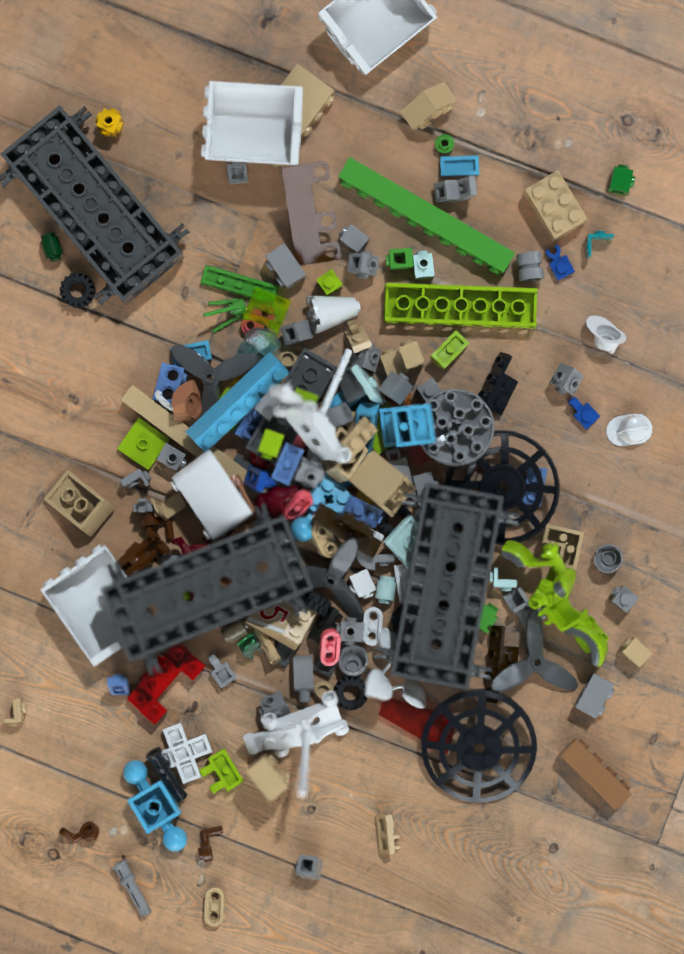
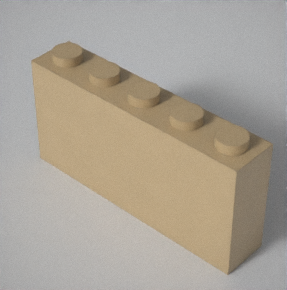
M296 64L281 86L303 87L302 139L303 136L307 137L312 130L310 126L314 121L318 122L323 115L322 110L325 106L329 107L335 97L333 96L334 90L299 64ZM270 164L277 170L280 167L286 166L284 164Z

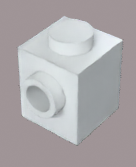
M367 569L349 576L352 584L349 586L354 595L357 594L358 597H363V599L374 595L373 591L376 588Z

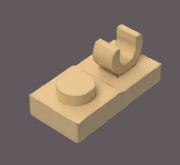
M355 319L348 321L350 329L344 332L354 353L372 347L363 325L357 326Z
M362 417L339 443L341 447L349 448L351 458H354L377 432L376 427L366 417Z
M376 814L379 853L395 854V850L400 849L401 846L394 845V840L400 838V836L394 835L392 814Z

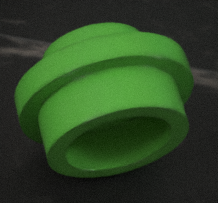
M442 134L437 137L435 147L440 153H449L454 147V140L450 135ZM444 140L448 142L446 147L441 145V142Z

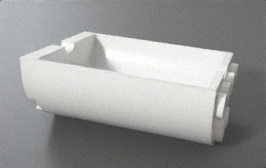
M334 0L318 13V17L326 26V32L352 65L355 64L359 72L366 75L437 18L435 15L437 12L425 0Z
M209 81V86L205 87V98H208V106H204V118L207 120V125H203V137L206 139V145H202V156L205 157V160L284 165L299 164L303 87Z
M101 545L92 549V554L89 557L82 556L75 561L76 566L72 569L66 567L59 572L60 577L53 580L51 578L42 584L44 588L41 589L93 666L98 665L123 648L100 589L112 584L113 579L107 565L111 564L116 572V560L106 546L101 547ZM147 607V614L151 617L154 616L149 607Z

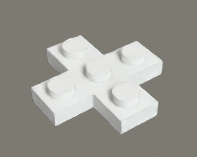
M181 722L163 729L169 748L162 750V754L166 760L170 761V768L177 767L182 783L185 784L202 777L195 759L213 752L206 733L188 740Z

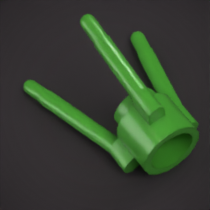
M234 298L231 300L208 302L209 305L228 304L229 307L204 313L203 316H212L230 311L231 315H235L214 328L212 332L215 333L232 322L243 318L242 314L247 313L243 298L239 300Z

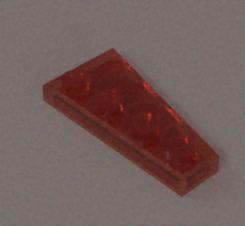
M390 698L382 701L379 715L422 739L424 726L433 710L428 708L421 709L407 702ZM442 712L431 726L428 734L429 741L439 742L441 733L449 722ZM454 726L449 731L445 743H451L455 730Z

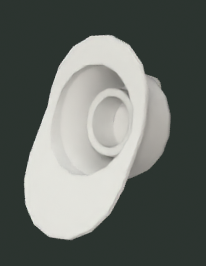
M594 315L586 319V326L594 334V343L599 349L613 354L619 344L626 341V335L606 318Z
M642 414L623 415L615 417L609 422L606 434L608 439L617 446L636 445L644 443L650 438L652 425L650 420Z

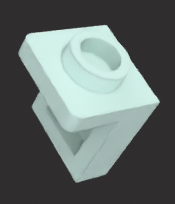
M493 567V571H490L489 583H492V587H501V591H512V587L517 588V580L498 579V568Z

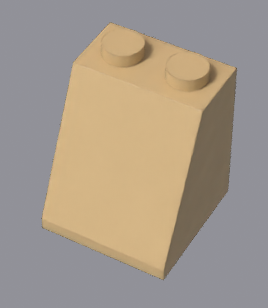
M374 450L363 458V462L349 480L391 517L400 509L403 501L408 499V497L404 496L405 492L412 494L416 490V487L405 475Z

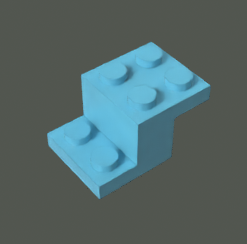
M431 403L379 409L384 447H403L436 442Z

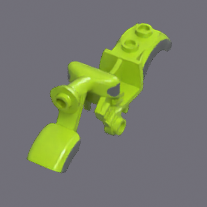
M508 540L502 547V556L512 561L517 567H525L527 565L528 567H552L546 578L540 582L535 593L529 598V606L532 609H539L541 606H545L538 613L539 617L542 615L548 616V620L544 624L550 625L555 623L561 632L564 631L565 634L575 636L576 642L583 651L588 654L591 653L592 664L598 667L601 666L607 656L609 638L597 625L595 619L589 616L586 608L577 611L570 604L569 595L576 580V572L572 568L565 567L558 553V543L552 544L549 542L542 548L543 552L540 554L542 557L534 558L531 551L523 544Z

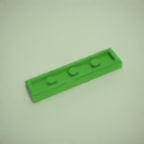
M205 265L200 282L203 285L274 305L279 289L277 285L209 265Z

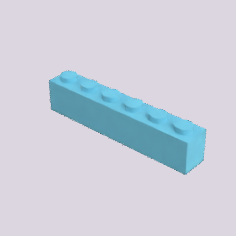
M269 352L203 414L186 433L204 452L208 451L261 401L271 386L278 385L290 372Z

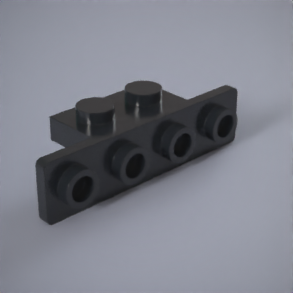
M500 352L495 358L494 365L486 377L484 386L478 393V397L487 404L489 409L501 416L518 383L517 380L505 374L512 356Z

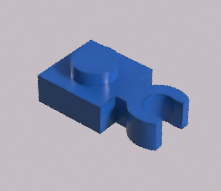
M555 245L556 254H551L548 249L545 251V254L553 260L548 265L556 280L559 281L575 271L567 255L561 257L560 247Z

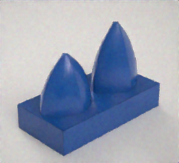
M248 466L244 480L245 485L260 492H263L264 488L277 485L272 478L267 476L268 473L255 466Z

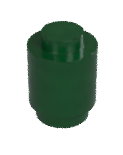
M55 232L41 236L40 244L45 259L50 260V262L61 260V256L64 253L59 237L56 236Z

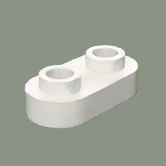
M371 607L364 613L363 640L367 645L375 646L379 643V635L383 625V614L380 609ZM371 613H375L377 615L376 620H371L369 618ZM374 632L376 634V637L373 640L369 639L368 637L369 633Z

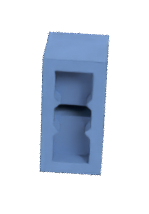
M166 363L161 364L153 401L159 402L155 396L156 391H161V395L164 397L166 390L171 389L175 392L180 385L187 381L188 373H185V368ZM171 371L178 372L177 380H169L168 375ZM172 398L167 400L170 404L172 403Z

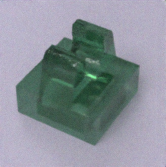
M250 633L237 644L246 658L254 659L252 655L254 651L258 650L260 653L263 651L260 648L261 644L253 633Z

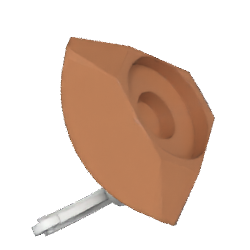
M194 380L183 383L175 390L171 404L161 395V391H156L155 396L165 408L173 411L176 421L193 425L201 417V397Z

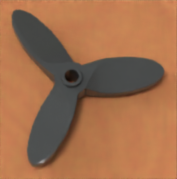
M174 345L171 349L176 361L189 373L201 378L204 383L201 416L220 399V384L224 380L233 379L245 374L257 364L259 359L256 354H241L229 358L213 368L202 355L187 346Z
M353 537L347 539L338 548L328 569L317 566H305L313 588H329L348 614L361 621L364 616L362 607L344 580V574L354 561L358 550V541Z
M530 611L525 629L526 656L524 660L509 665L496 675L491 682V689L499 692L511 689L524 682L533 672H536L548 683L561 689H577V680L571 673L560 665L545 660L543 657L542 620L538 616V611Z

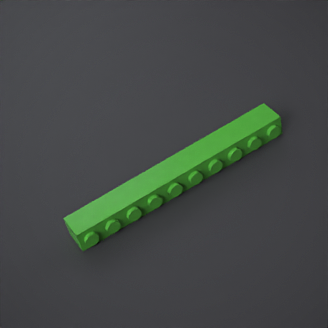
M349 157L338 176L341 186L347 189L353 188L357 191V195L364 199L367 197L372 199V203L379 208L386 207L390 210L389 213L397 218L400 216L405 218L406 223L410 226L416 227L417 225L423 229L422 232L430 237L436 236L439 238L440 243L447 247L449 245L455 247V251L462 256L469 255L474 263L480 266L482 264L488 266V270L495 275L499 273L503 275L515 254L512 250Z

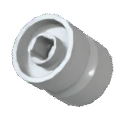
M540 251L524 252L516 255L517 264L521 267L518 271L519 282L544 279L543 268L539 266L542 263Z

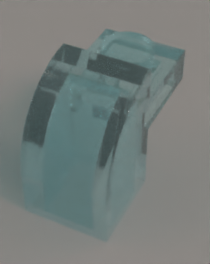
M261 327L252 328L245 333V340L247 342L244 341L239 345L237 353L238 355L253 354L258 350L265 357L269 352L273 355L281 347V342L268 329Z

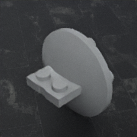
M450 389L435 394L425 403H431L436 436L435 443L420 444L429 457L444 465L463 466L476 461L487 451L494 435V420L489 407L480 397L466 390Z

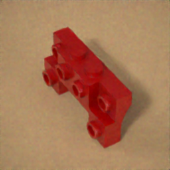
M181 642L173 645L162 658L160 656L156 658L161 671L157 672L155 667H153V674L149 675V672L146 670L139 678L141 680L140 684L127 698L154 725L168 711L157 699L182 671L193 681L206 667Z

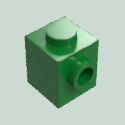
M618 165V167L615 166L612 169L608 192L625 196L629 193L630 187L633 188L635 176H632L633 170H630L629 166Z

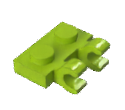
M225 748L208 758L210 764L199 770L203 777L214 770L219 776L220 780L209 786L213 794L223 787L230 791L244 782Z

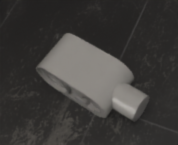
M312 655L293 656L295 693L299 692V702H311L310 692H314Z

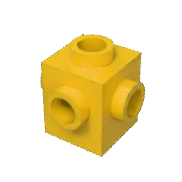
M104 108L102 112L98 113L95 120L96 126L100 130L99 133L106 137L111 135L116 138L117 134L121 133L124 127V120L120 112L113 108L109 110ZM108 118L112 119V122L109 124L106 123Z

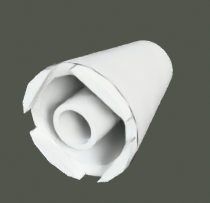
M311 295L306 298V305H310L307 317L312 331L315 330L314 334L321 333L357 317L358 312L361 311L360 303L354 297Z

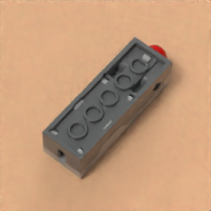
M304 348L282 385H289L294 392L296 388L318 395L317 406L338 367ZM275 416L271 422L263 417L245 448L249 451L254 465L263 470L276 467L286 442L293 444L298 433L286 417ZM266 429L285 436L278 457H273L272 460L261 457L262 453L258 452Z

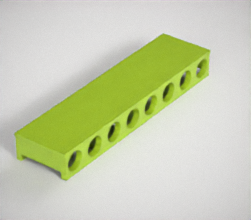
M386 283L383 323L536 329L538 288Z

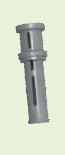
M124 859L111 868L116 871L120 879L119 883L125 886L140 917H144L152 910L134 880L135 874L130 871L127 859Z

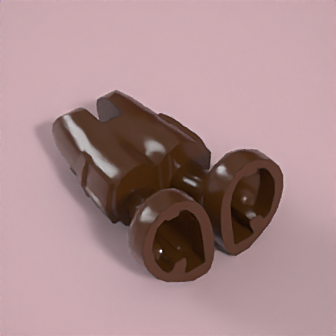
M148 526L145 530V539L141 543L134 542L125 551L126 553L117 560L121 568L128 565L127 563H131L132 566L124 572L127 577L136 575L140 571H145L153 565V559L157 556L163 555L168 557L172 554V551L163 540L150 552L145 553L148 547L161 539L160 535L151 526Z

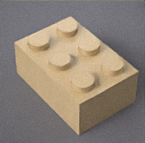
M559 170L528 187L523 193L552 242L587 221L586 215Z
M265 752L247 767L246 773L269 802H272L289 788L290 775L284 768L280 769L277 766L278 760L272 753L268 755Z

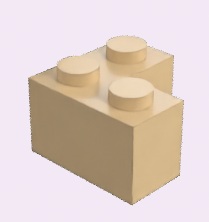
M442 82L422 91L400 113L412 130L424 129L431 124L430 120L432 118L435 119L442 113L446 114L453 109L452 105L457 99L446 83Z
M407 340L400 343L401 345L398 350L394 351L391 348L382 352L383 355L380 356V361L387 377L391 371L399 375L400 372L406 373L424 366L425 362L417 341Z
M341 426L335 428L336 438L340 442L348 433ZM364 446L347 463H339L336 460H332L325 472L338 483L348 481L369 450Z
M547 524L543 528L540 543L548 544L551 542L554 544L557 542L559 547L558 553L565 567L576 570L584 532Z

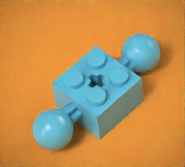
M326 473L321 484L318 483L316 488L310 491L313 504L305 511L308 515L306 517H299L292 522L290 531L293 538L300 542L310 540L312 538V525L314 522L311 518L319 503L325 504L324 501L328 499L330 503L325 504L335 512H342L349 496H353L346 488L354 485L349 480L338 483Z
M139 760L129 761L123 769L124 779L129 784L136 785L140 792L130 797L127 801L147 834L161 826L164 831V846L174 852L182 850L187 844V834L182 828L174 826L171 822V819L180 815L182 810L162 778L149 785L146 780L148 774L146 765ZM153 801L159 804V810H157L156 808H151Z

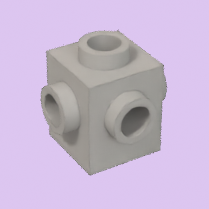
M369 251L349 253L347 272L356 274L359 279L377 276L379 257L372 256V252Z
M371 343L372 347L357 353L353 351L349 365L355 366L357 364L367 371L376 372L382 350L375 348V344Z
M560 362L549 383L555 386L554 390L562 395L568 393L573 396L584 375L575 368Z
M302 456L295 471L294 479L300 481L299 483L309 488L311 486L316 488L317 484H321L325 476L323 465L314 458L307 459Z
M345 617V621L341 620V625L337 624L336 630L340 635L341 641H344L343 644L355 645V642H363L364 622H358L357 618ZM348 628L353 629L352 634H347Z
M281 691L259 700L262 706L259 711L262 716L266 713H274L276 718L291 714Z

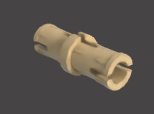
M254 629V633L261 644L260 648L266 653L269 663L275 664L279 662L281 657L276 650L274 640L263 632Z

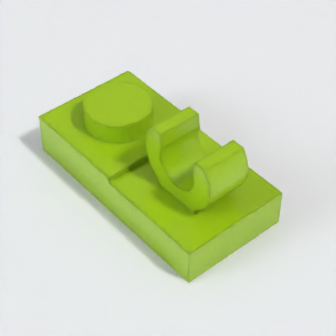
M455 330L430 358L438 367L444 370L469 345V342Z

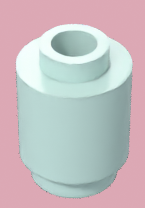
M380 576V579L377 580L375 598L379 599L378 603L390 604V601H394L396 590L394 577Z

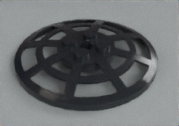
M494 430L493 436H501V447L488 449L479 459L472 462L466 471L464 480H453L456 466H449L446 473L445 486L464 488L465 490L478 488L481 490V493L503 496L502 509L506 512L507 509L517 506L523 515L511 520L517 521L519 524L528 519L534 526V529L521 536L505 538L506 526H512V524L500 523L495 544L504 545L508 540L520 543L535 536L551 520L559 502L560 480L552 458L537 441L515 431ZM509 436L525 440L538 450L529 457L521 450L509 447ZM501 452L500 464L491 466L484 459L486 456ZM509 453L520 456L525 462L519 468L509 464ZM542 456L545 457L552 470L554 486L543 485L542 474L536 464ZM477 464L485 471L481 481L471 480L472 472ZM530 467L535 472L538 484H527L524 473ZM501 481H505L508 484V491L503 492L499 489ZM526 491L537 492L535 502L530 509L523 502ZM543 493L554 494L551 508L544 520L540 522L533 513L539 507Z
M469 689L449 696L432 711L422 732L421 752L424 766L429 776L444 792L463 801L475 803L490 802L511 794L527 779L536 759L537 738L528 714L512 698L493 690ZM478 696L477 708L465 710L456 716L448 708L449 705L461 699ZM486 697L500 700L511 706L515 711L508 718H505L496 711L485 709ZM442 712L449 722L444 727L439 742L429 741L428 734L431 726ZM477 715V725L465 728L460 722L463 718ZM485 715L496 718L502 724L495 730L486 726ZM520 716L529 730L530 746H520L518 734L512 725ZM454 726L460 733L456 744L445 743L449 731ZM507 729L512 735L514 746H502L500 736ZM476 744H483L485 746L484 751L481 753L474 750ZM427 748L439 750L441 763L446 770L439 777L435 775L429 763ZM445 751L457 753L459 762L453 767L449 766ZM502 754H513L510 765L504 770L498 764ZM519 754H531L527 769L522 777L516 781L509 774L515 768ZM466 767L474 771V781L464 779L457 773ZM492 768L499 775L492 780L481 782L482 771ZM453 778L461 784L473 787V797L458 794L443 783ZM502 780L510 786L508 790L500 794L480 798L481 787L493 786Z

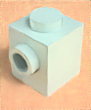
M428 251L416 252V255H413L415 280L434 278L432 253H428Z

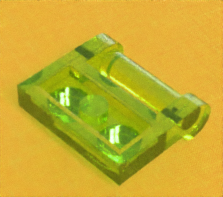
M256 286L242 319L247 321L250 319L279 333L291 300ZM256 308L278 317L277 321L274 322L252 313V310Z

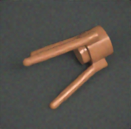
M240 475L229 477L237 491L242 493L251 512L255 513L253 502L243 485Z

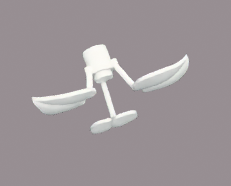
M382 628L379 635L380 646L390 649L396 648L398 635L388 628ZM391 661L388 662L382 671L374 669L369 673L365 695L388 700L392 697L393 690L401 688L403 689L402 695L409 704L421 709L426 708V696L422 686L417 681L407 679L404 685H390L389 679L384 674L391 666Z

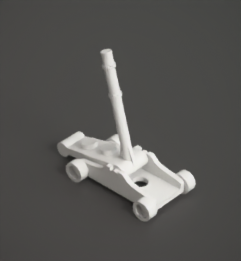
M345 349L343 356L340 358L341 361L335 375H333V380L318 412L314 402L303 401L300 395L292 392L289 385H273L270 388V395L282 401L274 404V415L276 417H286L308 446V459L314 458L320 462L322 460H336L339 463H347L351 459L350 449L341 447L335 435V427L331 425L326 416L340 381H342L346 366L350 362L349 359L352 355V350Z
M334 691L325 692L321 697V703L280 718H276L274 713H266L261 717V723L268 730L255 734L247 733L243 736V741L251 755L259 751L273 749L275 756L284 757L289 753V748L302 747L298 795L301 797L306 796L308 788L307 776L309 772L310 745L315 742L316 744L320 743L325 736L333 732L338 736H342L349 731L346 720L341 718L336 705L338 697ZM316 717H319L317 722L311 723Z

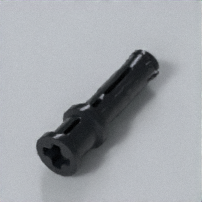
M156 747L149 751L146 758L152 762L155 767L154 771L162 776L177 802L184 800L187 797V793L170 769V761L165 759L162 749Z

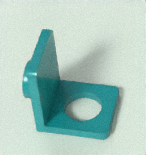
M594 231V234H588L586 236V258L591 257V240H612L614 234H605V231Z

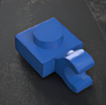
M575 396L568 401V404L576 411L573 417L585 430L600 417L588 403L582 406Z

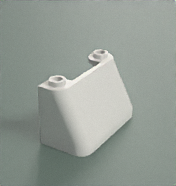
M210 449L171 477L173 479L170 482L176 492L180 490L205 527L203 533L208 540L213 539L214 542L253 517L251 510Z

